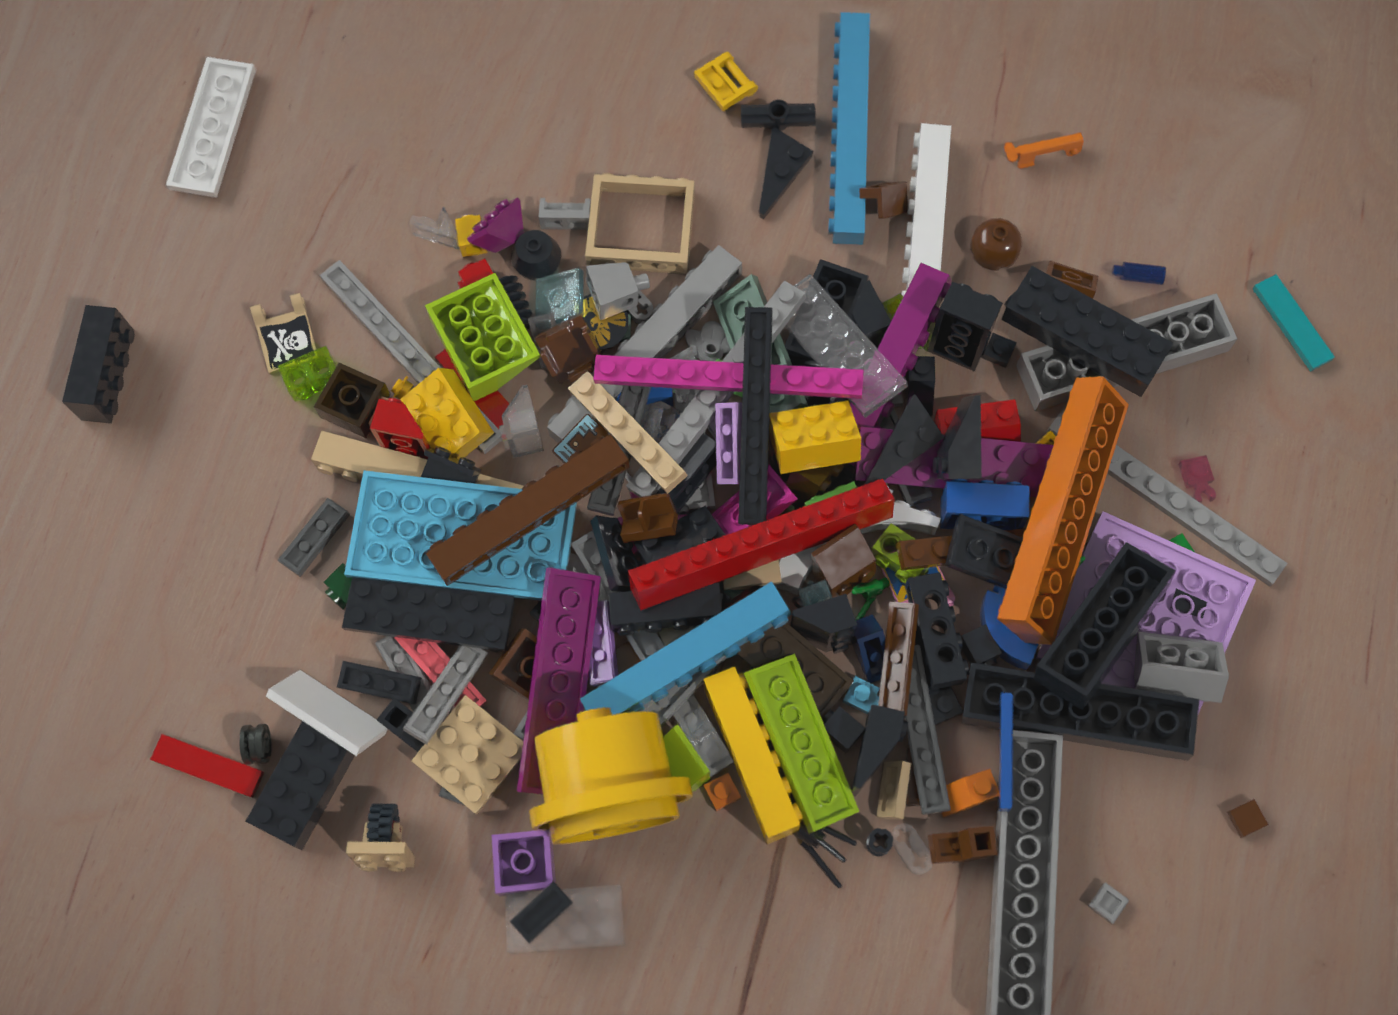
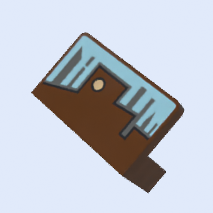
M586 414L552 449V453L565 464L573 453L585 451L591 447L590 444L595 439L601 436L605 438L609 433L589 414Z

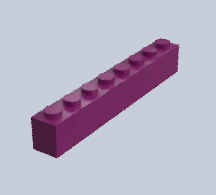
M920 263L863 377L862 399L853 398L850 403L858 430L859 427L882 429L880 424L883 418H888L894 407L892 400L896 393L900 394L906 383V380L903 378L907 370L911 371L915 366L918 358L915 354L919 346L923 347L929 337L927 330L931 322H936L940 309L939 306L951 286L952 281L949 274ZM855 462L845 463L855 468Z

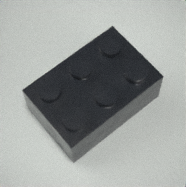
M703 506L678 519L675 535L635 541L634 544L641 561L645 565L725 536V533L707 507Z

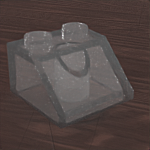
M527 384L522 385L502 414L504 425L499 426L505 449L511 450L513 458L544 451L530 391Z

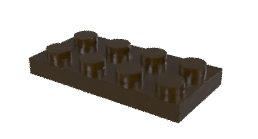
M788 623L776 629L772 626L764 631L765 636L754 643L748 641L740 646L741 650L737 654L754 669L795 654L821 719L833 708L854 682L853 679Z

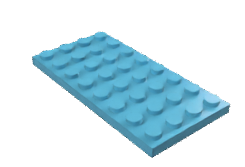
M364 470L344 575L350 578L358 577L470 590L542 601L546 568L567 570L577 502L447 586L426 555L430 551V546L439 540H447L453 536V532L460 526L472 524L480 513L486 510L492 511L499 506L502 499L509 495L515 496L523 490Z

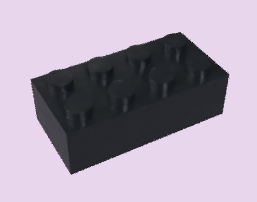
M820 259L806 292L807 298L799 309L785 343L788 356L837 364L849 334L852 313L863 285L868 281L869 276Z
M952 282L939 309L927 352L975 372L987 347L1003 303L990 294L983 295L974 291L966 284Z
M85 305L62 400L81 421L112 424L113 416L118 411V394L123 389V373L125 367L129 364L128 351L130 344L134 341L135 332L117 308Z
M302 721L245 822L299 850H303L355 755Z

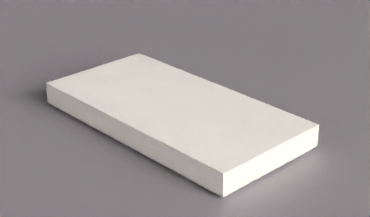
M301 670L269 688L266 695L267 698L355 756L382 738L388 730L375 718Z

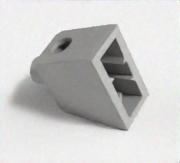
M625 262L586 266V282L600 320L636 307L638 305V291L650 288L647 273L633 276L629 264Z

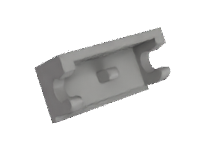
M540 198L539 222L541 229L588 230L591 198H586L585 203H547L546 198Z

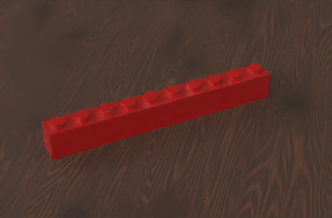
M883 478L628 570L631 591L640 610L649 608L828 542L854 524L859 529H863L893 518L895 498Z

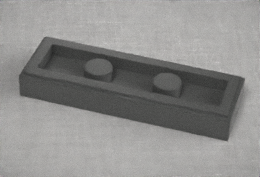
M327 498L278 561L301 577L350 516L349 512Z

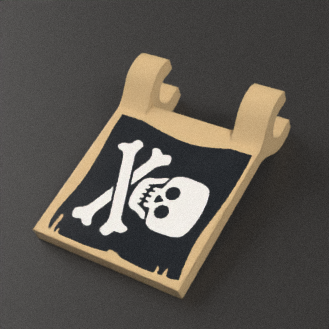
M300 293L290 296L294 312L267 319L265 310L262 309L260 304L250 307L269 374L319 360L307 315L306 304Z

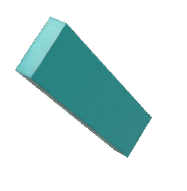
M1277 274L1256 284L1252 288L1310 372L1335 358Z

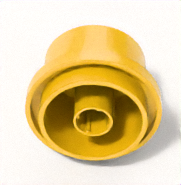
M609 707L591 709L578 713V722L551 729L535 737L545 803L532 808L529 814L532 830H550L552 844H571L597 840L666 824L680 818L677 804L693 797L690 779L688 777H672L659 717L655 712H630L612 715L611 708Z

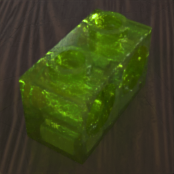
M327 346L278 365L286 388L294 401L309 399L314 393L323 390L337 367ZM322 368H328L327 372L318 374ZM304 378L300 384H294L297 379Z

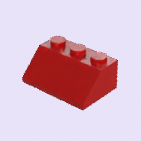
M388 398V400L378 399L370 430L380 447L428 459L424 452L431 448L406 405L396 398Z
M1016 399L981 404V438L1021 442V423ZM958 407L938 409L936 411L934 422L943 435H945Z

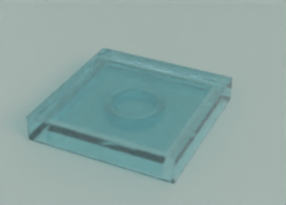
M575 268L536 279L535 326L541 329L560 324L580 313L583 316L584 271L582 269Z

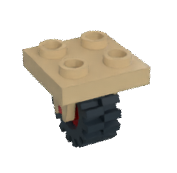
M372 804L368 814L369 822L365 823L363 842H347L346 854L357 867H360V870L377 871V867H388L390 871L401 872L405 871L406 867H414L415 856L407 844L402 842V825H400V817H398V805Z

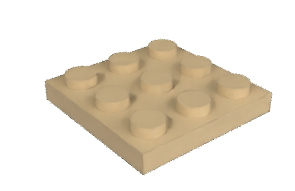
M465 695L440 725L429 743L425 744L411 761L475 814H478L521 761L523 741Z

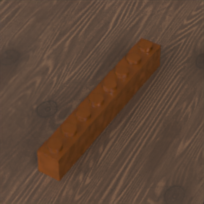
M610 434L605 438L604 436L598 437L590 444L591 447L583 452L577 451L568 458V462L562 466L556 465L550 468L543 478L537 482L536 480L528 482L523 486V491L517 495L505 497L500 501L499 506L492 511L486 510L480 513L472 524L460 526L453 532V536L447 540H439L431 545L430 551L426 555L447 586L630 468L629 459Z

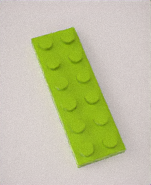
M792 654L744 673L808 833L815 832L860 812L796 655Z

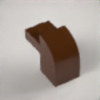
M994 826L966 828L958 832L936 833L927 836L932 864L969 862L999 855Z

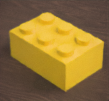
M437 368L400 399L410 411L431 449H435L436 446L451 451L450 456L457 459L466 457L494 434V431L453 369Z
M849 401L770 413V439L781 474L861 461V436Z

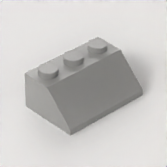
M1138 631L1134 666L1136 689L1196 698L1203 702H1222L1229 678L1222 642Z

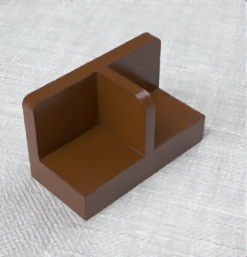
M664 493L618 501L617 507L623 519L620 535L624 543L675 535L678 515L669 494Z

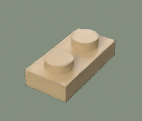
M905 761L884 762L876 817L882 819H903L911 763Z

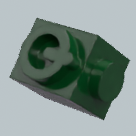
M344 563L324 581V584L328 587L325 591L326 595L343 610L347 605L352 578L344 575L346 568Z

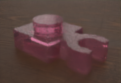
M1207 456L1180 461L1178 465L1186 489L1194 487L1193 498L1201 503L1202 497L1200 494L1205 493L1209 501H1213L1216 498V493L1208 484L1214 481V477Z

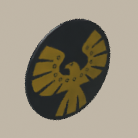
M591 294L576 301L567 316L568 320L581 313L601 350L609 349L618 344L625 336L629 324L627 311L600 320Z

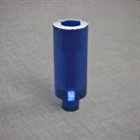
M1123 262L1122 266L1113 265L1112 275L1121 276L1123 281L1163 285L1166 267Z

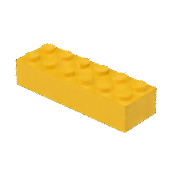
M734 666L704 678L705 694L729 753L735 762V768L766 844L798 832L800 823H802L801 820L803 819L797 803L791 804L789 799L792 792L785 776L781 778L779 775L780 761L775 750L770 751L767 746L769 745L768 740L770 738L765 725L758 724L757 714H759L754 699L748 700L746 695L748 694V684L743 673L738 674Z

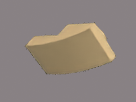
M779 560L722 580L723 591L747 590L752 586H765L770 582H773L774 585H779L781 583Z

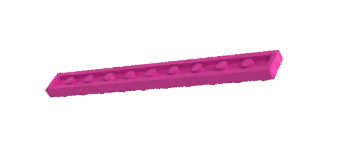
M596 355L593 380L595 384L742 392L743 363ZM771 365L770 394L862 399L864 370Z

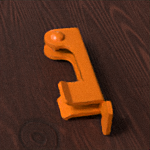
M1080 132L1020 145L1017 148L1014 147V144L1007 142L1004 145V150L1008 161L1016 162L1019 158L1018 168L1022 169L1034 166L1035 156L1060 150H1065L1067 156L1077 155L1082 150L1084 139Z

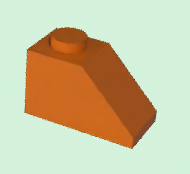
M991 769L947 784L946 788L951 810L941 812V814L945 818L995 801L999 797V790Z

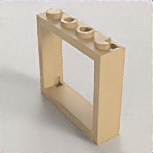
M610 173L594 174L585 253L587 266L625 262L634 271L688 274L695 196L694 181L686 178L664 179L659 176L644 178L636 175L614 176ZM601 191L685 197L680 253L595 248Z

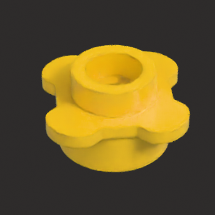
M406 376L404 380L400 378L397 380L391 390L394 393L393 397L401 399L411 391L414 384L408 381L409 376Z

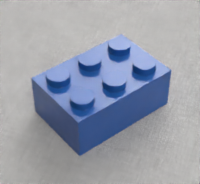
M965 479L947 481L941 496L940 529H954L957 516L960 514L1002 530L1022 529L1029 518V486H1023L1020 482L995 484L990 480H982L978 483H969Z

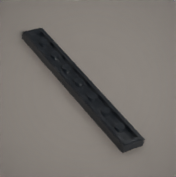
M745 307L739 525H755L767 520L772 307Z

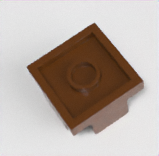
M581 313L535 336V341L541 350L540 356L551 376H555L559 384L568 379L572 383L587 371L592 373L594 371L596 355H603Z

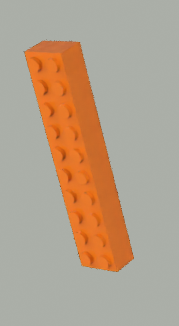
M1105 377L1075 378L1065 412L1062 415L1058 434L1054 440L1050 458L1047 461L1042 482L1039 485V492L1031 510L1026 531L1023 534V541L1016 556L1010 580L1007 583V590L999 608L997 619L1025 643L1052 645L1056 639L1129 404Z

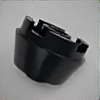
M530 230L523 233L516 241L511 252V261L515 270L526 279L536 281V279L546 276L551 277L556 272L561 261V249L556 240L545 232Z

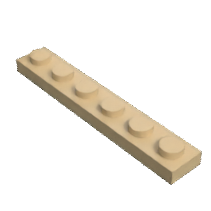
M587 371L568 390L668 494L688 475L601 384L594 383V377Z

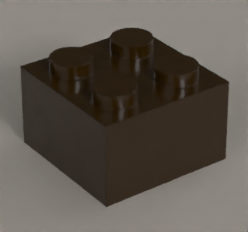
M338 363L316 401L314 408L320 418L367 438L371 431L368 423L376 409L378 399H381L382 396L389 398L391 393L384 382L342 363Z

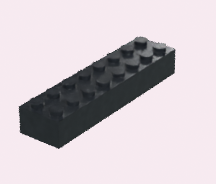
M971 663L962 724L1000 730L1001 693H1012L1013 730L1063 735L1064 741L1189 761L1194 755L1200 699L1101 683L1087 705L1081 710L1033 680L1034 672Z

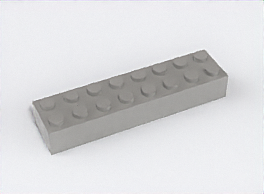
M1217 293L1132 319L1134 322L1174 343L1156 374L1228 352L1237 340ZM1049 346L1021 353L1016 365L1034 411L1068 402L1075 378L1103 377ZM1106 378V380L1113 387L1119 386L1118 384Z

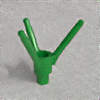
M886 577L880 580L873 579L866 583H860L853 588L852 594L861 593L866 599L855 620L863 618L871 604L875 601L876 596L882 594L884 589L890 587V582Z

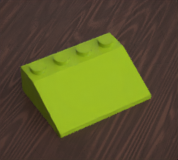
M496 273L425 305L429 319L473 401L497 391L541 357Z

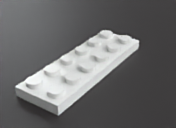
M211 57L206 58L166 183L169 190L217 198L256 72L254 64Z

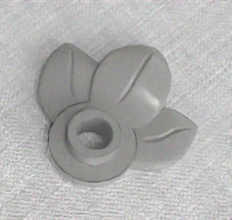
M716 321L707 322L701 331L687 329L686 343L689 348L697 352L700 361L721 360L723 355L728 354L731 350L727 338L724 336L723 327Z

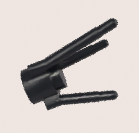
M804 824L797 834V837L802 840L801 846L810 853L837 888H841V883L812 846L817 849L821 845L842 863H845L846 858L825 841L827 836L825 833L853 846H856L857 842L828 826L808 833Z

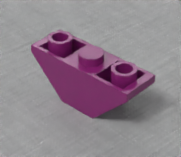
M518 197L511 201L504 199L494 206L495 209L483 217L485 220L472 227L474 232L467 238L469 243L493 253L514 244L524 233L521 202Z

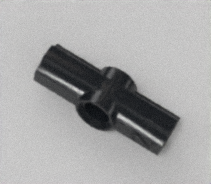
M777 99L769 104L741 105V128L769 127L772 130L775 127L783 131L787 127L816 125L815 103L787 104V102Z

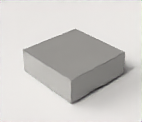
M1105 882L1088 907L1110 924H1114L1130 900Z

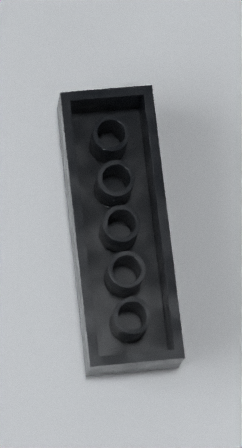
M1034 266L1030 268L1009 301L1001 319L1139 397H1142L1174 344Z
M1126 542L1037 664L1033 680L1083 710L1169 588L1176 570Z

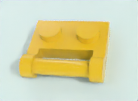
M730 52L721 54L694 72L695 79L722 111H725L743 98L752 96L758 90L756 83L750 81L733 61L734 57ZM722 67H726L741 85L740 88H737L722 70Z

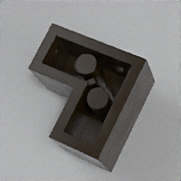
M838 464L791 472L786 485L797 497V500L791 504L795 507L794 509L797 510L805 507V502L814 496L825 494L832 483L830 479L832 477L837 478L845 465Z

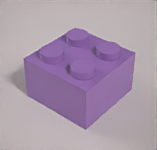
M550 830L492 835L495 894L498 896L537 893L542 892L553 881L556 883L554 851Z

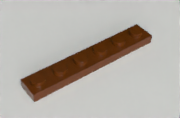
M1026 528L1004 531L1023 537ZM952 536L899 541L896 544L901 571L945 566Z

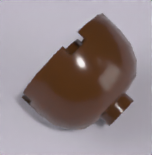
M994 218L982 222L975 230L970 243V250H972L976 263L992 271L1011 267L1018 260L1022 248V238L1018 228L1009 220Z

